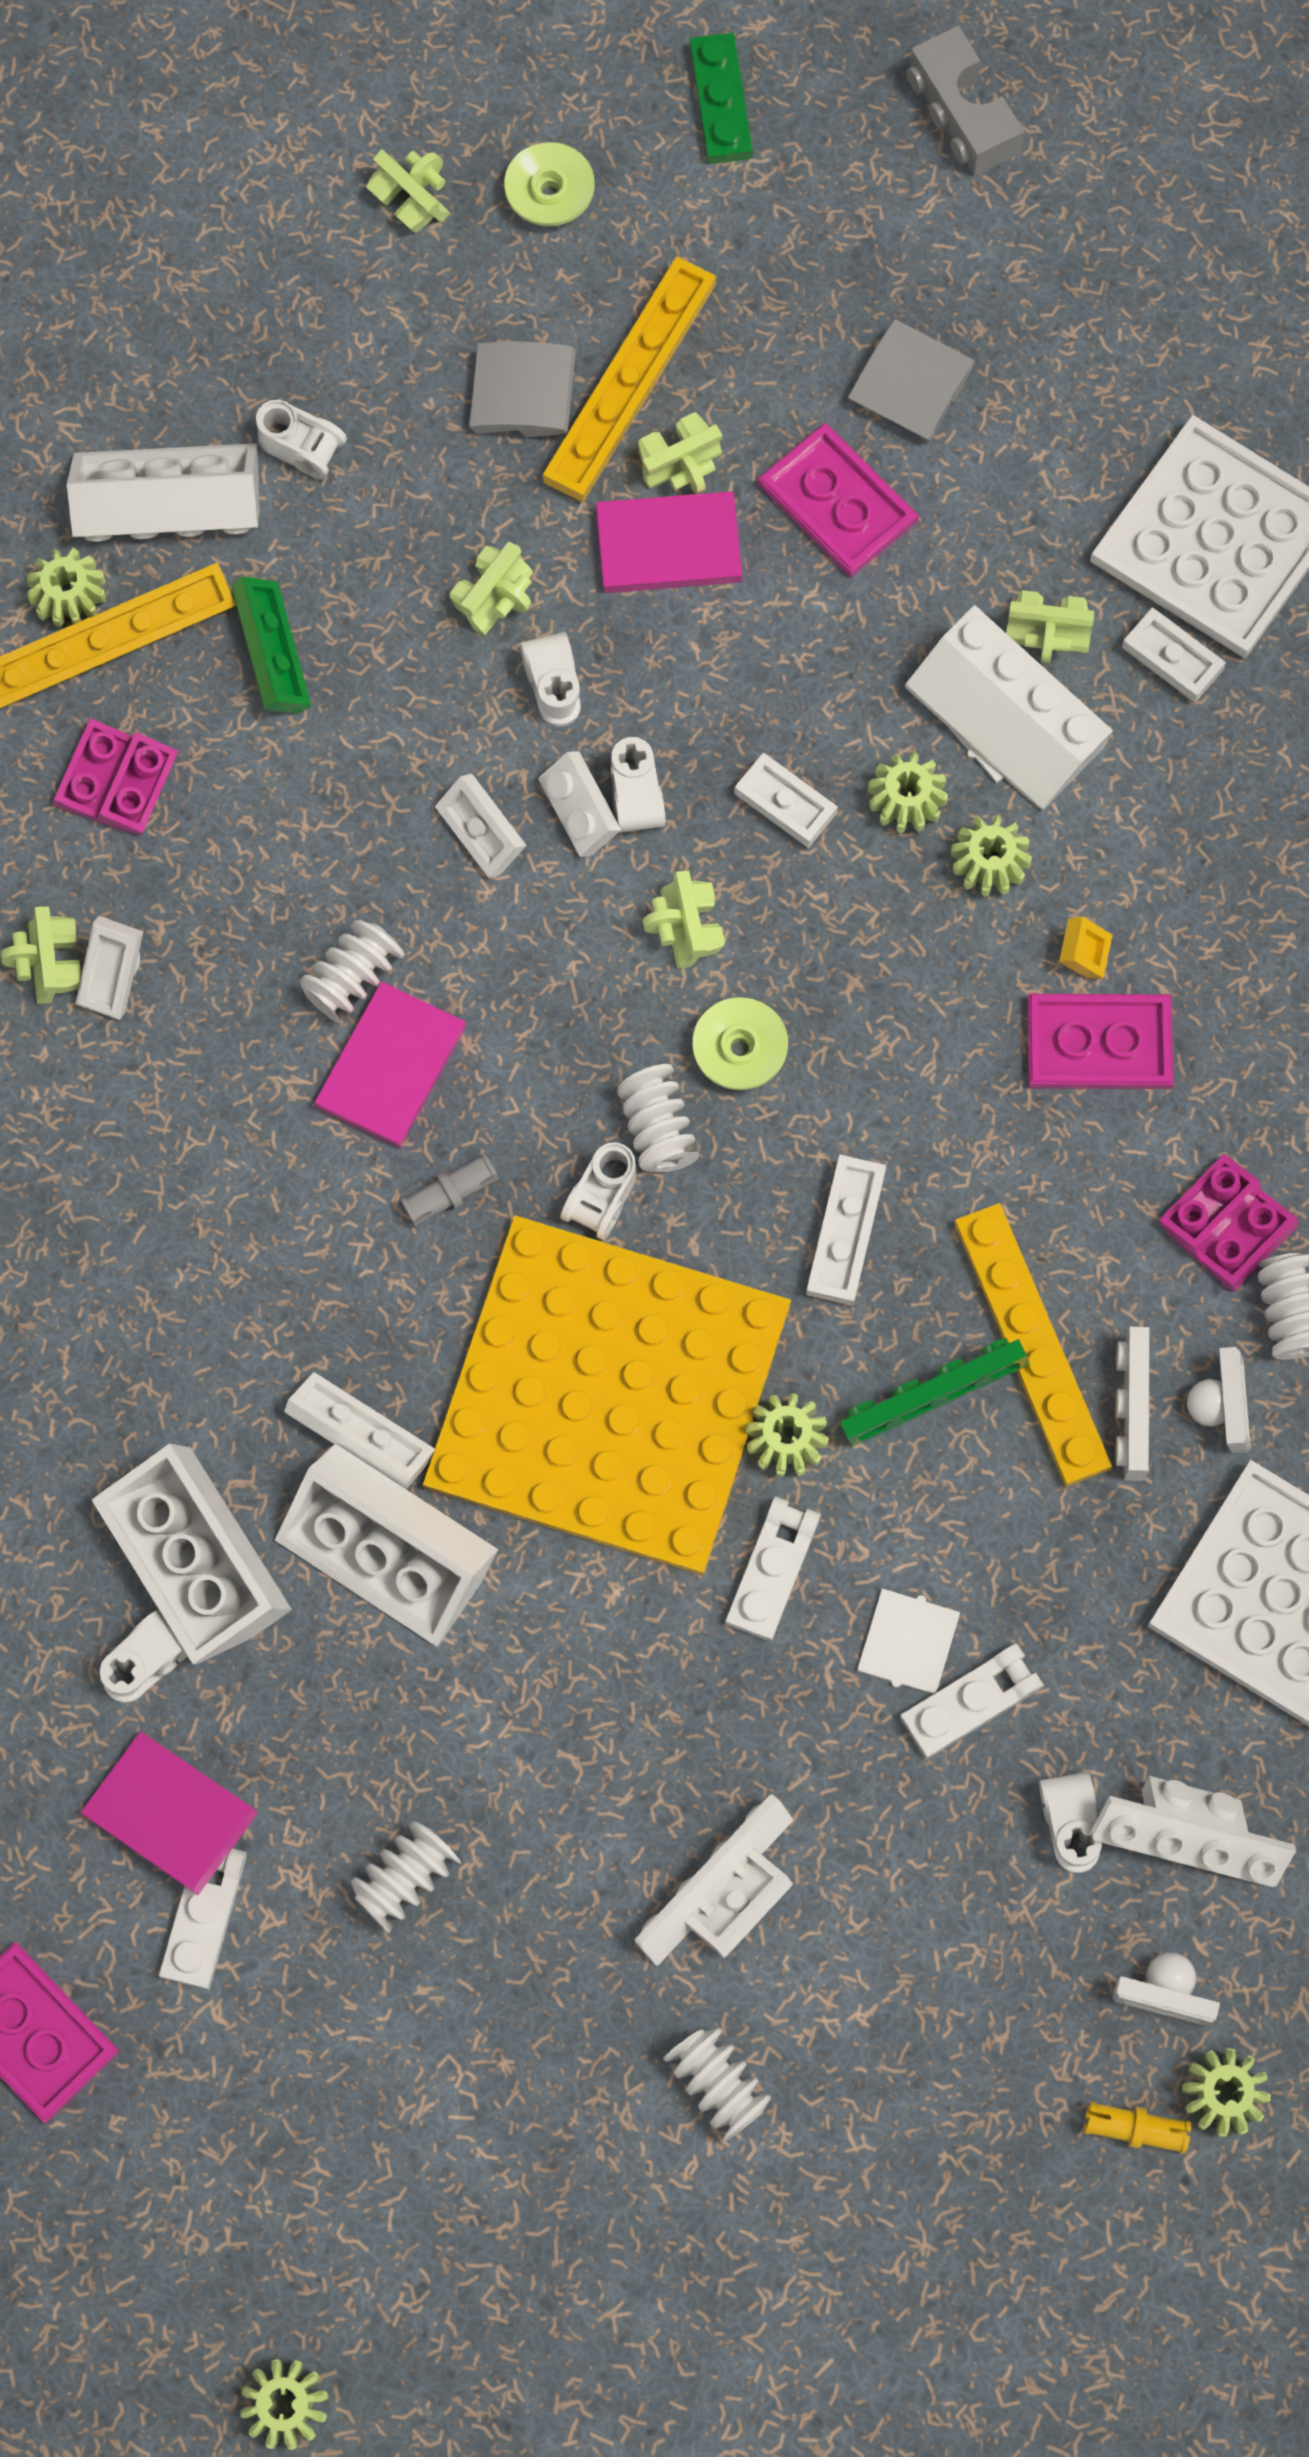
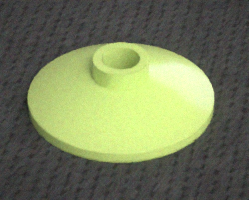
M546 142L530 146L515 156L507 168L504 188L508 203L520 217L541 226H557L576 219L587 209L593 198L595 180L589 162L580 152L564 144ZM547 187H554L558 190V193L546 195L542 191Z
M750 998L726 999L710 1007L699 1019L693 1034L694 1058L703 1074L717 1085L733 1090L753 1089L770 1081L782 1068L788 1051L787 1031L778 1014L766 1004ZM736 1042H744L748 1045L749 1051L743 1056H738L732 1052L731 1047Z

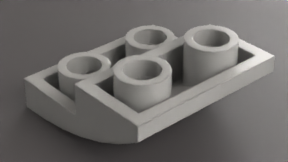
M895 319L870 357L848 398L931 442L951 402L955 403L976 361Z
M508 341L478 343L469 427L476 434L519 430L525 438L568 434L576 350L572 346L542 342Z

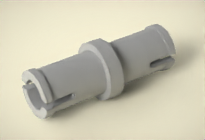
M483 1153L480 1157L448 1175L446 1171H443L437 1175V1181L407 1198L404 1197L401 1199V1202L415 1227H417L421 1222L452 1205L455 1209L464 1204L462 1199L500 1179L487 1155Z

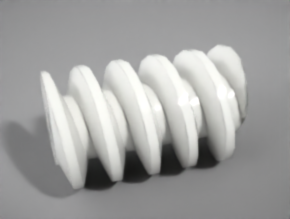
M355 920L351 925L354 936L342 934L338 939L341 950L330 947L325 953L328 963L317 961L312 968L316 977L304 975L300 979L301 988L312 1004L337 1023L341 1024L335 1012L337 1008L352 1013L354 1010L348 999L350 994L363 1000L367 997L360 984L363 980L375 986L379 984L380 981L373 971L375 967L387 972L392 970V966L386 958L388 953L400 959L405 956L399 944L374 923Z
M671 1064L654 1065L642 1069L626 1078L618 1086L617 1090L620 1099L626 1101L622 1109L625 1116L630 1118L628 1123L630 1133L636 1136L633 1146L638 1153H641L638 1160L639 1166L647 1172L660 1173L682 1169L695 1162L700 1156L698 1152L684 1151L685 1148L692 1145L696 1140L693 1134H679L680 1130L690 1124V1120L688 1117H674L673 1115L683 1109L685 1104L682 1099L669 1100L668 1096L679 1090L677 1082H663L664 1078L674 1072Z
M1288 1253L1267 1258L1258 1265L1263 1267L1258 1274V1281L1262 1285L1268 1286L1262 1291L1261 1297L1265 1303L1271 1305L1265 1311V1318L1269 1322L1275 1323L1268 1331L1269 1338L1278 1342L1272 1348V1356L1280 1360L1309 1357V1272L1305 1270V1267L1309 1266V1254Z
M415 1821L409 1826L415 1839L414 1841L400 1835L395 1838V1843L400 1852L399 1855L385 1849L380 1852L385 1869L370 1863L366 1866V1872L371 1881L369 1884L355 1877L351 1880V1885L356 1894L354 1898L388 1934L391 1932L385 1918L388 1914L400 1920L406 1917L400 1904L402 1900L418 1906L420 1900L415 1888L419 1886L430 1892L435 1889L429 1875L431 1872L447 1878L450 1874L444 1860L449 1858L461 1864L455 1853L435 1832Z
M720 2027L707 2031L701 2029L674 2047L663 2059L665 2062L681 2058V2062L674 2071V2075L677 2079L690 2075L694 2076L686 2091L689 2095L701 2092L706 2093L698 2107L701 2112L718 2109L710 2124L714 2129L727 2125L730 2126L722 2139L723 2142H726L762 2115L771 2097L769 2094L753 2098L751 2093L759 2080L756 2077L743 2081L739 2079L740 2074L747 2065L744 2060L732 2064L727 2062L735 2047L732 2044L718 2048L714 2045L722 2033Z

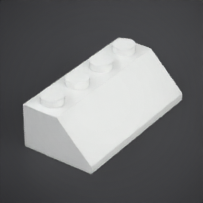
M257 443L74 453L67 481L72 536H84L88 541H104L111 538L112 535L131 534V537L136 539H147L157 536L159 532H177L180 536L189 537L200 535L204 530L223 529V532L228 534H241L249 531L250 528L258 527L260 511Z
M975 605L941 638L905 684V688L967 745L999 771L1014 788L1041 811L1104 749L1113 732L1109 726Z
M336 1443L308 1468L275 1538L276 1542L436 1647L442 1642L482 1583L498 1551L497 1548Z
M168 1444L92 1499L95 1507L192 1664L197 1665L255 1637L292 1610L190 1447Z

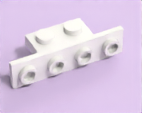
M1152 1776L1148 1777L1142 1789L1144 1805L1109 1796L1091 1830L1093 1840L1270 1887L1277 1886L1296 1852L1294 1844L1249 1833L1241 1800L1225 1793H1212L1190 1787L1177 1780L1167 1781Z
M773 1794L769 1795L762 1804L751 1809L746 1816L745 1822L728 1840L720 1843L714 1849L711 1858L693 1877L681 1884L676 1896L659 1914L652 1916L645 1923L642 1932L636 1937L635 1943L656 1967L691 1930L725 1958L793 1885L787 1875L762 1855L793 1821V1818L781 1801Z

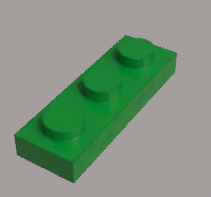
M734 32L691 37L690 51L708 164L752 159L753 150Z
M242 576L231 586L264 708L270 711L302 713L311 707V702L278 581Z

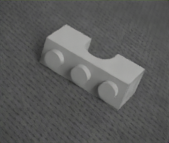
M958 25L911 48L910 67L907 69V77L913 90L917 94L923 92L930 103L928 106L929 113L938 129L945 128L951 137L950 145L956 160L961 165L967 163L974 176L1021 154L1025 131L1003 96L986 104H974L961 96L960 92L978 83L980 59Z

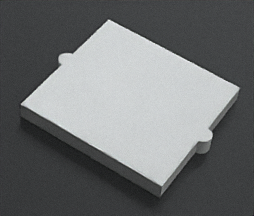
M882 1589L857 1671L891 1681L894 1688L904 1685L934 1695L939 1686L960 1612L928 1603L924 1596H918L915 1599Z

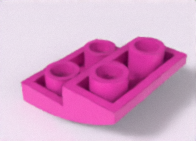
M90 718L52 805L113 828L142 835L178 754V750L137 732L132 737Z
M1223 1154L1159 1219V1223L1178 1244L1234 1293L1259 1267V1263L1267 1259L1298 1227V1218L1263 1192L1258 1179L1227 1155Z

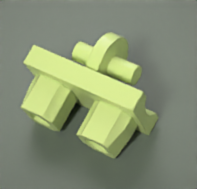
M383 149L373 158L380 167L374 172L366 187L386 206L404 188L411 196L397 210L395 215L413 232H419L433 217L442 222L449 216L450 212L424 188L430 184L438 191L445 185V179L438 174L443 165V160L440 156L431 152L420 157L415 151L410 152L405 159L412 167L410 173Z
M694 412L676 423V433L681 441L670 447L667 446L660 432H653L639 439L638 451L643 464V480L649 490L668 480L674 490L687 484L695 494L706 490L703 477L716 470L711 459L722 454L719 440L722 439L723 435L716 424L708 427L698 413Z
M509 541L502 550L486 546L477 557L475 565L480 575H482L478 582L473 584L466 580L459 581L450 592V598L456 609L468 618L474 630L484 636L499 617L505 618L511 609L525 613L532 604L524 592L531 584L529 578L533 571L521 558L520 547Z
M1022 590L1017 600L1011 601L1006 634L1018 645L1042 649L1041 662L1050 663L1052 650L1088 653L1094 611L1088 610L1085 598L1068 596L1062 599L1061 607L1043 605L1044 597L1039 592Z
M689 871L674 873V881L660 890L662 897L652 900L654 912L648 914L642 920L645 932L659 933L661 945L667 946L672 944L677 969L691 967L700 957L717 954L725 944L722 927L718 923L701 925L698 914L709 912L714 907L715 894L711 882L691 881Z
M35 907V919L28 923L30 944H27L26 932L13 933V946L2 950L1 961L6 967L16 968L17 980L20 981L31 979L30 966H33L37 1004L51 1003L55 993L78 990L81 980V969L78 960L55 961L54 949L74 948L77 935L75 919L59 916L50 917L49 907Z

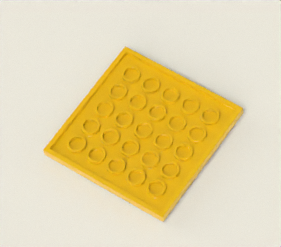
M514 1215L433 1453L423 1488L704 1576L749 1436L746 1433V1424L754 1420L753 1410L759 1405L791 1300Z

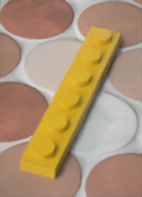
M676 256L543 473V483L582 503L585 501L716 286V275Z
M218 562L1 655L0 708L236 606Z
M998 1203L955 1219L954 1225L1002 1338H1007L1009 1343L1019 1339L1026 1352L1030 1366L1017 1371V1374L1065 1487L1111 1470V1462L1001 1204Z

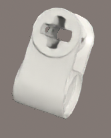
M270 400L258 409L256 415L258 441L261 448L268 454L294 465L299 471L316 479H325L329 471L327 464L335 450L343 447L347 440L345 433L333 423L314 417L286 401ZM273 424H283L288 427L281 433H273L267 430Z
M566 632L520 642L521 656L529 683L532 684L538 709L543 720L556 727L567 726L573 723L578 718L581 710L580 690L572 650ZM555 695H561L563 700L557 701Z
M628 737L620 740L612 751L610 771L614 814L621 828L619 833L665 827L663 796L661 787L658 785L651 746L645 740L638 737ZM634 759V763L636 766H638V769L630 770L628 763H625V760Z
M616 1142L607 1143L595 1152L581 1180L570 1193L560 1219L566 1222L574 1220L596 1231L597 1238L603 1241L609 1236L637 1177L635 1157L628 1147ZM612 1160L622 1161L628 1167L623 1176L613 1179L606 1177L601 1171L603 1166Z
M158 1609L142 1620L131 1634L105 1657L100 1667V1678L105 1691L113 1700L121 1703L133 1702L149 1690L162 1676L167 1675L177 1667L176 1660L181 1663L188 1655ZM119 1668L124 1672L132 1669L131 1673L134 1680L128 1685L122 1680L117 1682L114 1672Z
M1089 1771L1039 1780L1041 1801L1046 1806L1043 1807L1046 1823L1049 1824L1054 1853L1058 1863L1071 1873H1083L1090 1870L1099 1858L1102 1842L1093 1840L1091 1832L1097 1820V1805ZM1073 1836H1079L1082 1844H1090L1086 1848L1084 1857H1077L1073 1849L1066 1850L1070 1846Z

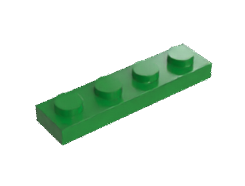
M1007 1338L997 1340L981 1350L983 1356L967 1363L963 1359L951 1361L937 1369L938 1376L920 1384L918 1379L911 1380L896 1387L892 1391L894 1397L877 1405L874 1400H869L854 1406L847 1412L849 1418L840 1421L852 1446H856L1030 1366L1020 1340L1017 1339L1009 1343Z

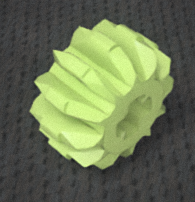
M73 547L66 557H61V553L54 548L51 555L52 561L48 562L37 558L35 564L38 572L28 573L27 582L32 589L28 591L27 597L30 605L37 606L36 612L40 619L44 621L52 617L54 625L60 629L65 623L66 618H71L72 623L75 624L81 621L80 615L82 613L88 617L97 614L94 604L105 603L106 595L101 587L104 586L106 581L103 572L95 570L97 566L95 560L90 555L80 559L78 550H75ZM70 584L72 589L62 591L61 586Z
M916 752L910 755L909 762H903L902 758L895 753L891 756V767L879 763L875 771L877 778L871 779L868 784V792L873 795L869 801L871 811H882L880 815L882 826L889 824L893 819L897 820V831L900 834L905 831L907 822H912L913 827L919 833L924 830V819L936 823L940 817L938 807L945 806L947 803L948 794L942 790L946 785L944 774H933L936 766L933 759L927 761L922 766L919 765V757ZM901 788H904L905 793L907 788H912L916 790V795L912 797L911 792H909L908 797H904L899 792Z
M998 814L993 817L989 826L978 816L973 821V830L962 827L958 832L960 842L953 844L951 849V856L957 859L953 864L954 874L966 875L964 880L966 890L973 888L977 882L981 883V894L984 898L990 894L992 885H996L998 891L1003 895L1009 892V882L1020 885L1024 881L1025 876L1022 869L1029 868L1032 859L1025 852L1029 848L1030 842L1028 837H1016L1018 832L1016 822L1009 824L1006 828L1000 827L1001 818ZM993 851L999 853V858L992 856L987 860L983 857V853L986 855L992 854Z
M791 1393L789 1395L788 1406H782L777 1395L770 1396L771 1412L757 1405L753 1410V1414L759 1422L746 1424V1433L756 1438L747 1444L748 1453L758 1454L764 1452L758 1461V1467L762 1470L768 1468L773 1460L776 1461V1476L784 1477L786 1464H792L794 1472L798 1476L803 1475L805 1466L802 1458L810 1464L818 1465L821 1456L815 1448L821 1449L828 1446L829 1438L824 1434L818 1433L827 1426V1420L825 1417L820 1416L810 1418L816 1408V1404L813 1401L807 1402L801 1409L797 1408V1394ZM783 1426H790L793 1428V1435L799 1437V1439L797 1440L795 1437H792L791 1444L781 1443V1435L775 1431L777 1430L779 1433H782Z
M1228 2048L1225 2050L1223 2064L1221 2065L1217 2055L1213 2051H1209L1204 2055L1208 2070L1196 2063H1193L1188 2069L1191 2075L1201 2083L1186 2082L1182 2085V2092L1198 2095V2100L1187 2104L1185 2110L1188 2114L1194 2113L1201 2108L1206 2112L1197 2125L1201 2130H1205L1212 2123L1213 2119H1217V2136L1225 2137L1228 2134L1231 2120L1235 2131L1239 2135H1243L1248 2132V2124L1244 2115L1257 2123L1264 2118L1261 2110L1254 2106L1252 2102L1263 2104L1270 2101L1269 2093L1255 2091L1254 2087L1266 2081L1267 2075L1265 2072H1260L1253 2077L1249 2076L1247 2071L1253 2066L1255 2061L1251 2056H1247L1240 2063L1239 2067L1235 2066V2050ZM1230 2081L1237 2087V2090L1232 2094L1238 2095L1237 2103L1230 2100L1223 2105L1215 2097L1220 2091H1215L1214 2086L1216 2083L1222 2086Z
M273 2360L271 2362V2369L274 2379L270 2380L265 2372L261 2369H256L253 2372V2377L262 2386L260 2391L250 2387H243L241 2391L244 2397L256 2399V2406L241 2409L240 2416L241 2418L259 2416L260 2420L251 2426L248 2431L249 2435L253 2438L261 2435L267 2427L270 2428L266 2438L267 2448L274 2449L282 2431L284 2432L287 2449H296L297 2438L294 2430L299 2429L302 2435L311 2441L316 2437V2434L306 2423L308 2418L318 2422H325L327 2419L326 2413L312 2410V2403L328 2400V2392L317 2391L309 2393L308 2389L314 2386L320 2379L317 2372L308 2374L301 2382L298 2381L303 2368V2363L300 2361H293L288 2377H285L281 2360ZM280 2390L283 2395H288L290 2390L296 2396V2399L291 2404L295 2413L288 2419L286 2414H280L278 2419L272 2412L277 2405L273 2397Z

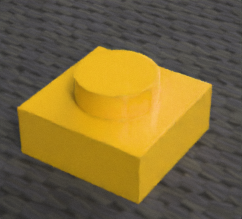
M1083 916L1068 918L1059 962L1087 979H1103L1112 934Z

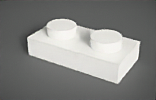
M1153 607L1124 639L1122 645L1124 650L1194 703L1220 675L1226 664L1225 661Z
M579 751L565 753L538 778L580 857L595 854L621 831Z
M765 753L757 759L734 789L736 796L808 848L836 816L838 806Z
M473 774L460 776L435 805V808L488 878L496 877L503 873L526 846Z

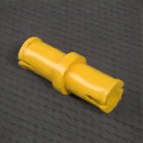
M1093 2101L1088 2103L1085 2119L1088 2120V2123H1084V2134H1094L1128 2141V2147L1139 2149L1142 2144L1177 2151L1180 2154H1185L1188 2149L1190 2136H1187L1186 2133L1191 2132L1190 2121L1147 2114L1146 2108L1137 2106L1131 2111L1097 2104Z

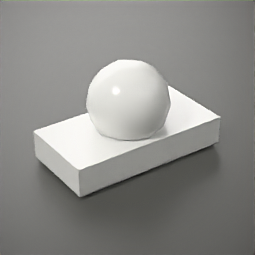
M101 916L96 918L92 925L76 1005L118 1020L122 1018L126 1011L133 976L136 974L141 963L139 949L143 931Z
M1237 1347L1219 1348L1222 1381L1206 1379L1193 1386L1187 1397L1188 1412L1194 1421L1203 1426L1214 1427L1225 1422L1227 1445L1231 1453H1249L1251 1444L1244 1359Z
M1166 1952L1155 1957L1150 1962L1146 1971L1147 1983L1122 1976L1116 1981L1112 1996L1114 2002L1206 2027L1216 2021L1220 2003L1190 1995L1196 1985V1972L1193 1964L1185 1956L1178 1953Z

